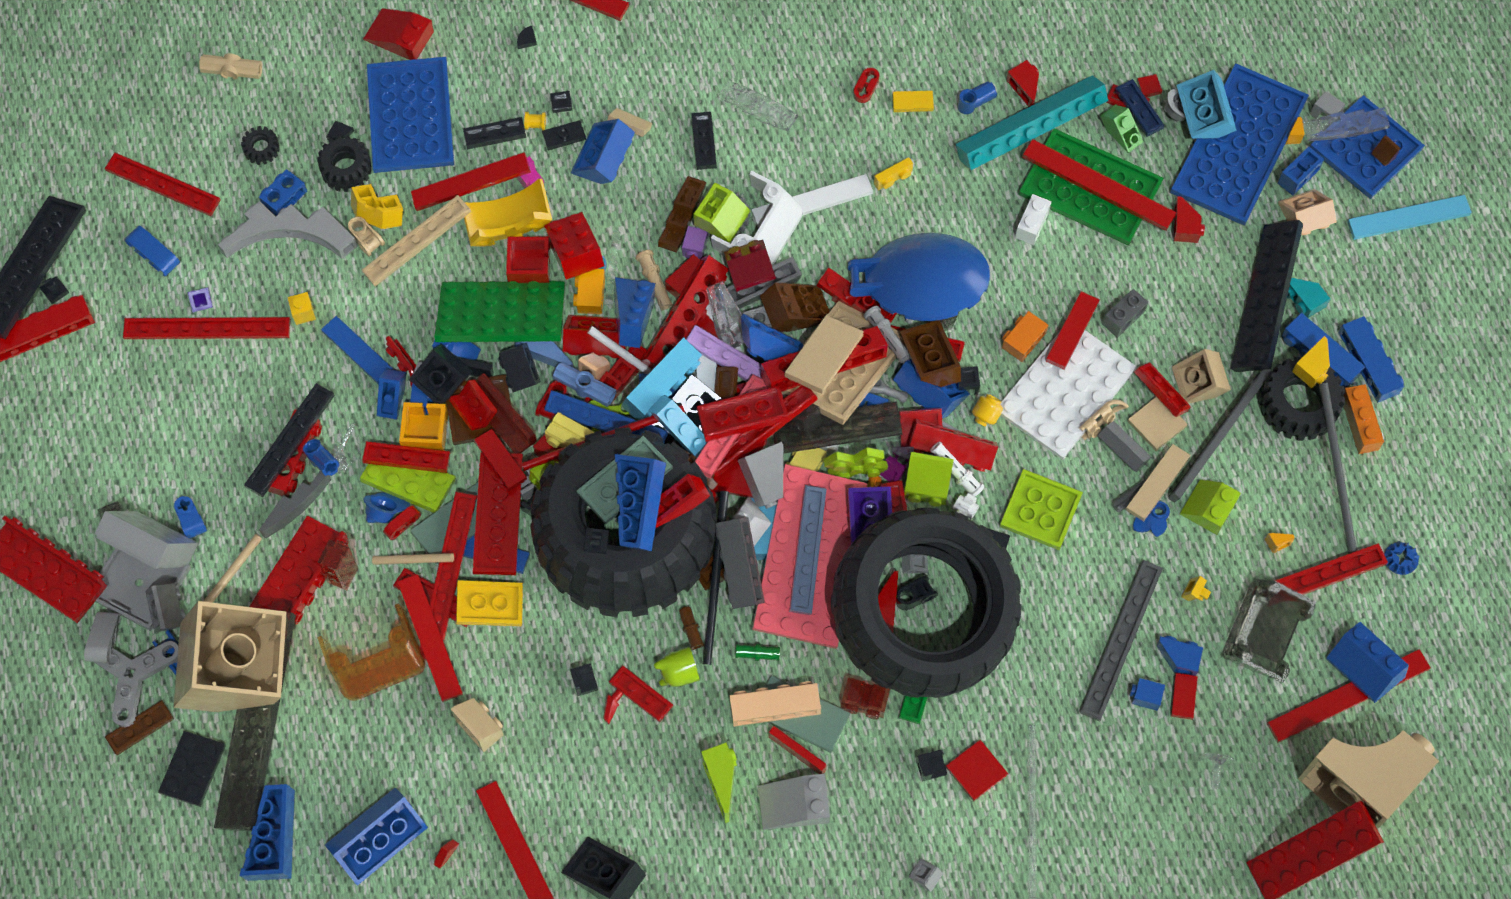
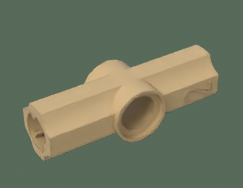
M231 53L225 54L224 57L203 54L199 61L201 73L219 74L226 79L228 77H233V79L238 77L259 79L262 74L261 61L241 59L238 55Z

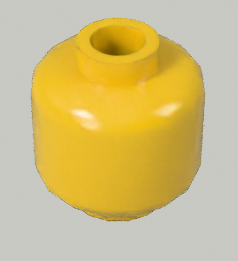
M990 394L980 396L972 410V414L976 417L975 421L985 427L987 424L994 425L1003 411L1002 401Z

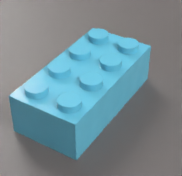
M683 338L626 397L621 406L637 421L652 416L648 410L663 395L669 398L672 394L671 389L676 391L687 378L684 375L690 376L701 364L699 359L702 354Z

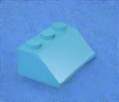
M1215 70L1177 85L1192 139L1219 138L1237 131L1222 79Z

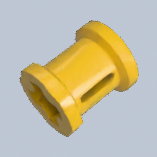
M525 112V130L529 128L545 130L546 112H542V114H529V112Z

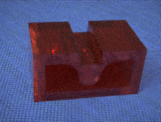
M848 677L841 708H845L844 711L850 714L864 713L866 717L878 720L879 717L884 718L890 689L877 684H866L865 681Z

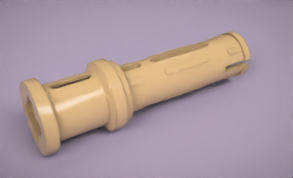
M645 250L636 255V260L641 264L643 276L649 282L656 283L655 298L660 310L669 309L673 304L659 274L660 267L654 261L653 251Z

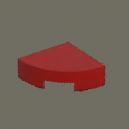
M450 840L442 846L434 861V865L439 869L443 867L457 849L459 843L455 840Z

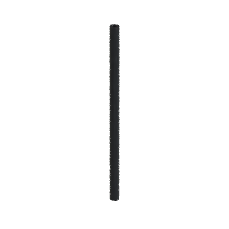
M720 491L717 523L726 521L728 491ZM717 536L715 538L703 664L711 665L722 565L720 557L721 547Z

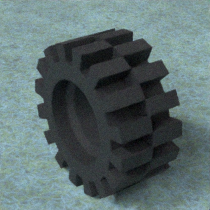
M257 126V130H254V127L250 128L251 133L246 131V137L243 136V142H241L245 157L253 164L256 162L257 165H260L261 162L265 165L267 160L272 162V157L276 158L278 156L277 152L280 151L276 134L265 126L263 130L261 126ZM264 140L268 143L264 150L256 151L253 149L257 141Z

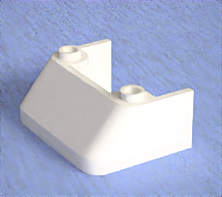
M751 171V187L763 192L764 199L772 204L771 209L754 237L747 234H739L730 244L712 235L713 250L725 255L724 252L732 247H740L753 240L763 239L773 266L802 218V207L779 184Z

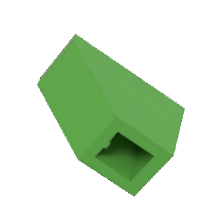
M1114 105L1100 115L1107 132L1128 153L1144 142L1129 108Z

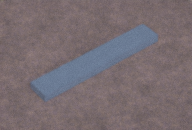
M807 485L804 487L789 612L805 615L812 614L827 490L825 488Z

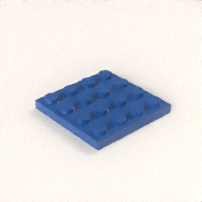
M1363 95L1310 145V148L1324 158L1327 164L1369 199H1372L1423 150L1425 145ZM1385 135L1400 147L1397 157L1387 166H1384L1372 155V151Z

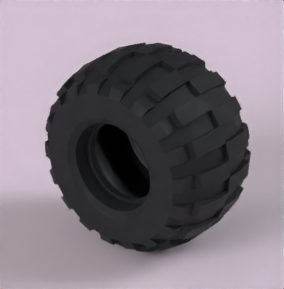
M615 428V434L602 436L600 431L585 435V443L580 446L571 443L559 453L558 464L555 463L554 466L549 464L539 481L541 488L535 491L530 510L532 515L530 529L534 549L540 566L546 571L549 581L562 594L566 592L570 595L571 601L586 610H589L590 606L599 608L600 614L604 616L618 618L619 612L632 611V616L638 617L648 615V608L659 605L664 609L675 603L678 599L677 594L684 589L688 592L699 580L700 571L702 568H706L714 550L716 507L713 493L707 485V478L696 462L691 464L688 461L689 455L676 443L672 442L671 445L668 443L664 444L660 434L645 430V433L642 432V435L632 434L630 428ZM642 436L673 466V469L664 476L661 494L684 476L690 474L701 478L711 495L694 509L655 528L652 551L631 549L608 543L607 554L584 552L586 530L589 528L585 519V509L588 505L576 491L615 459V454L620 455Z

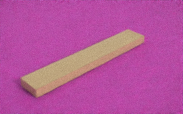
M457 195L363 268L362 272L374 286H377L471 213L470 208Z

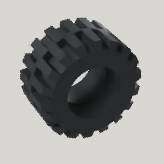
M338 136L337 140L330 139L328 145L325 143L322 146L323 150L319 151L317 162L324 182L331 189L335 187V190L340 192L342 188L344 192H348V189L351 187L364 185L363 180L368 181V174H371L372 166L367 149L362 142L358 143L356 138L351 140L350 136H345L343 139L341 136ZM349 158L355 160L348 168L338 169L334 167L342 159Z

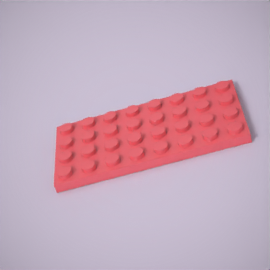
M787 464L784 465L783 498L777 500L778 504L775 508L761 580L765 603L756 606L752 630L830 648L838 647L839 639L836 634V624L831 611V595L833 593L835 572L851 545L848 488L867 487L868 483ZM805 485L827 489L811 615L789 612Z

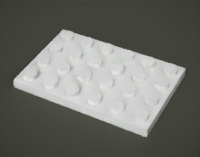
M1086 330L1065 370L1046 362V358L1059 335L1058 333L1001 402L1003 411L1000 416L1062 460L1087 431L1086 429L1081 431L1079 427L1105 403L1112 400L1137 369V366Z

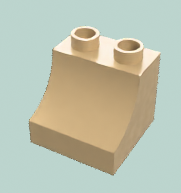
M1404 730L1386 743L1369 747L1353 746L1332 738L1313 759L1298 780L1336 813L1358 801H1363L1378 829L1434 768L1439 760L1432 755L1435 749L1424 736L1418 733H1413L1410 736Z

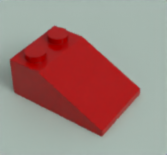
M382 8L363 40L408 60L418 59L434 33L432 20L417 13Z

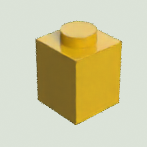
M308 292L287 297L296 325L316 320Z

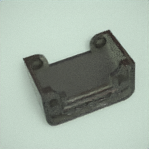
M1255 579L1247 589L1222 652L1223 658L1284 683L1290 673L1289 663L1283 659L1298 622L1306 621L1312 617L1316 602L1276 581Z

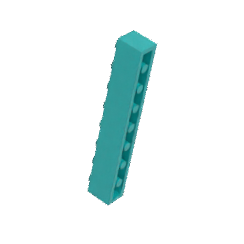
M1092 75L955 144L960 161L970 170H973L1107 102L1108 96L1105 84Z

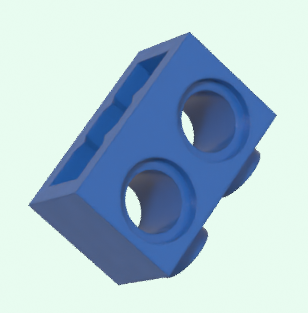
M1310 147L1306 148L1282 172L1278 184L1294 196L1320 170L1324 158Z
M286 169L283 173L276 176L274 182L269 187L262 190L259 200L273 215L277 216L281 209L287 208L290 204L294 205L307 192L303 181Z

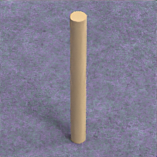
M257 534L253 536L203 602L213 603L260 543L262 540Z
M453 553L372 557L373 565L454 561Z

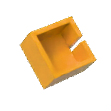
M403 402L400 445L445 451L448 425L446 404L427 403L426 408L429 415H425L423 403Z

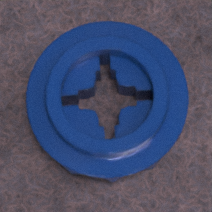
M1398 541L1393 543L1384 553L1388 561L1386 566L1396 574H1410L1418 566L1419 555L1416 552V548L1410 546L1409 542L1402 543ZM1405 551V558L1408 560H1404L1399 564L1400 557L1397 555Z

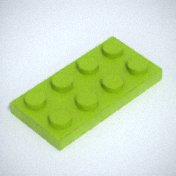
M368 464L360 477V482L432 513L440 509L456 480V477L449 473Z

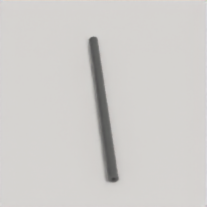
M1322 383L1319 386L1348 552H1356L1357 547L1328 383Z

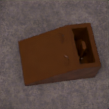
M774 283L760 295L772 328L779 332H791L818 326L830 312L822 290L816 285Z

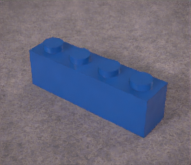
M1301 312L1285 328L1282 334L1284 342L1288 346L1296 348L1300 356L1303 357L1325 336L1328 339L1330 367L1335 371L1334 376L1340 377L1342 381L1340 386H1343L1344 389L1348 388L1362 374L1365 366Z
M1365 316L1343 324L1338 333L1349 353L1365 366L1361 375L1377 403L1400 394L1404 388L1403 379L1396 373L1392 359L1387 357L1383 343L1375 336L1372 324L1366 320Z

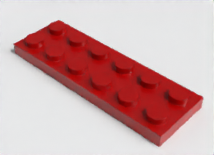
M481 452L472 571L473 574L516 576L522 483L509 491ZM510 453L521 470H523L521 464L523 463V454Z
M1358 801L1246 863L1264 898L1279 899L1384 843L1363 801Z

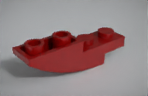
M831 268L826 270L816 285L832 296L833 302L837 303L840 301L864 314L870 308L879 306L881 314L890 322L897 315L896 312L891 314L880 307V303L872 299L871 296H851V282Z

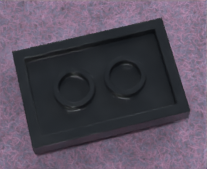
M183 731L158 793L201 807L226 745Z

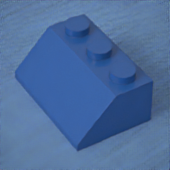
M619 118L594 123L571 174L599 184L611 183L617 176L616 172L624 161V155L632 143L635 132Z
M911 359L904 363L893 379L902 391L911 395L913 400L925 409L941 408L942 419L952 413L970 395L967 390H959L958 383L939 387L921 381Z
M1361 622L1357 623L1343 635L1326 658L1327 661L1374 703L1406 677L1409 667L1402 658Z

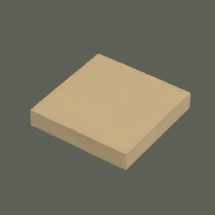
M1157 397L1127 421L1155 451H1158L1188 425L1180 416L1175 417Z

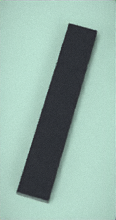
M317 383L314 385L245 482V488L264 497L335 396L333 392Z

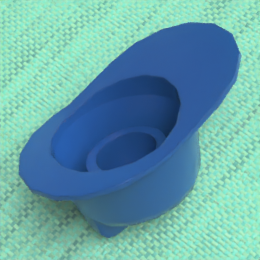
M386 492L367 495L363 498L366 504L365 513L368 523H389L396 513L402 512L410 506L409 502Z

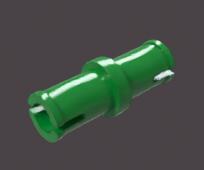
M736 644L735 658L755 659V661L760 659L779 661L780 647L760 646V644H756V646Z

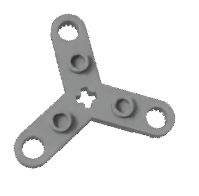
M173 641L164 642L133 660L113 648L109 663L94 662L118 678L112 719L117 725L124 728L129 727L136 720L142 681L177 662L179 646ZM173 647L175 649L174 654L166 658L167 649ZM131 669L135 671L132 678L128 676ZM125 710H128V718L126 720L120 721V713H122V711L124 712Z

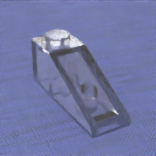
M721 281L706 288L714 327L721 341L736 348L743 344L734 340V337L742 330V313L725 284Z

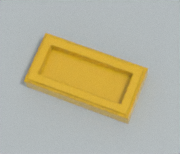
M933 91L893 92L894 112H925L934 110Z

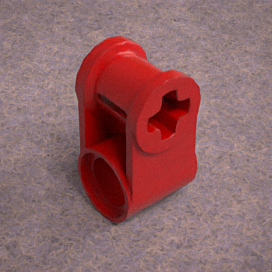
M558 381L552 382L539 402L535 415L538 417L543 416L552 422L555 414L544 410L551 391L556 392L558 390L563 391V394L568 396L566 385Z

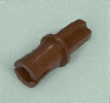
M683 607L679 610V614L684 626L683 632L687 635L691 650L704 646L698 630L700 626L696 624L691 607Z

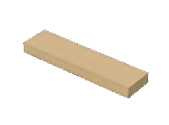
M1172 444L1126 507V511L1144 522L1188 462L1191 455Z

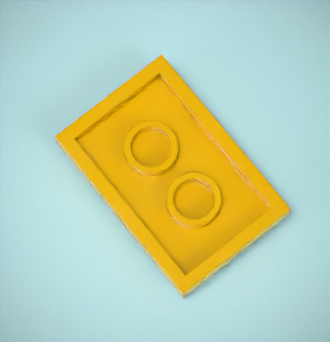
M458 580L456 624L521 627L523 583Z

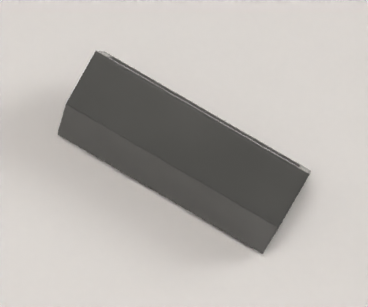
M1115 421L1108 424L1097 435L1135 472H1138L1151 458Z

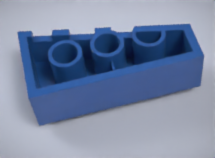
M615 277L614 302L619 345L640 348L654 306L656 283L646 280L637 281Z
M265 785L257 812V821L251 832L252 839L249 848L246 850L244 867L241 868L239 875L247 881L291 879L295 790L289 785Z

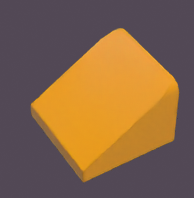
M1301 117L1297 118L1286 144L1301 143L1304 137Z
M1268 533L1265 541L1272 553H1276L1290 546L1295 537L1293 534Z

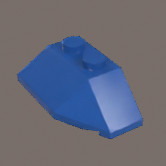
M745 314L741 316L743 341L748 347L747 351L754 357L760 356L765 361L774 360L790 353L799 352L804 347V344L799 340L787 336Z

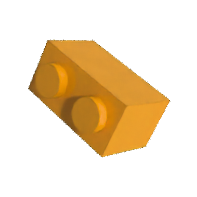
M595 269L575 276V288H578V293L574 294L573 306H577L578 313L603 314L604 269Z

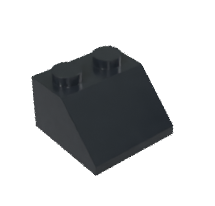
M440 344L432 350L409 381L436 404H445L473 371L445 346Z

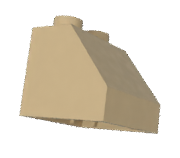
M198 601L180 623L174 708L223 712L275 704L281 698L286 612Z

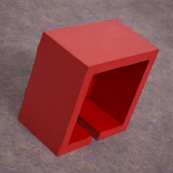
M549 236L507 237L506 275L508 282L529 283L537 281L538 283H549L551 253Z

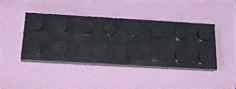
M48 196L1 269L0 338L6 339L86 212L83 205Z
M1300 220L1264 225L1231 366L1234 372L1266 370L1272 367L1303 229V223Z

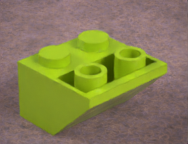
M714 183L694 213V225L731 243L751 211L733 191Z

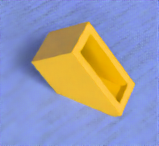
M1324 336L1296 363L1292 371L1311 388L1316 383L1322 384L1328 377L1326 374L1330 367L1328 339Z

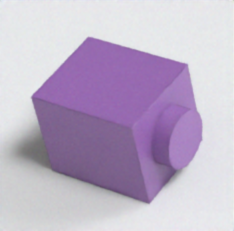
M688 226L682 246V255L689 259L694 254L701 260L708 242V232L700 228Z

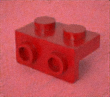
M475 379L469 380L459 395L449 398L450 403L470 430L487 427L498 411Z

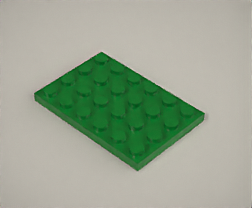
M1055 128L1045 143L1051 149L1151 200L1156 196L1164 179L1157 174ZM1036 164L1033 165L1019 191V196L1028 200L1034 194L1052 201L1050 210L1128 246L1143 220Z
M516 281L442 282L434 335L435 342L561 341L565 281H549V283H538L537 281L529 283H518Z

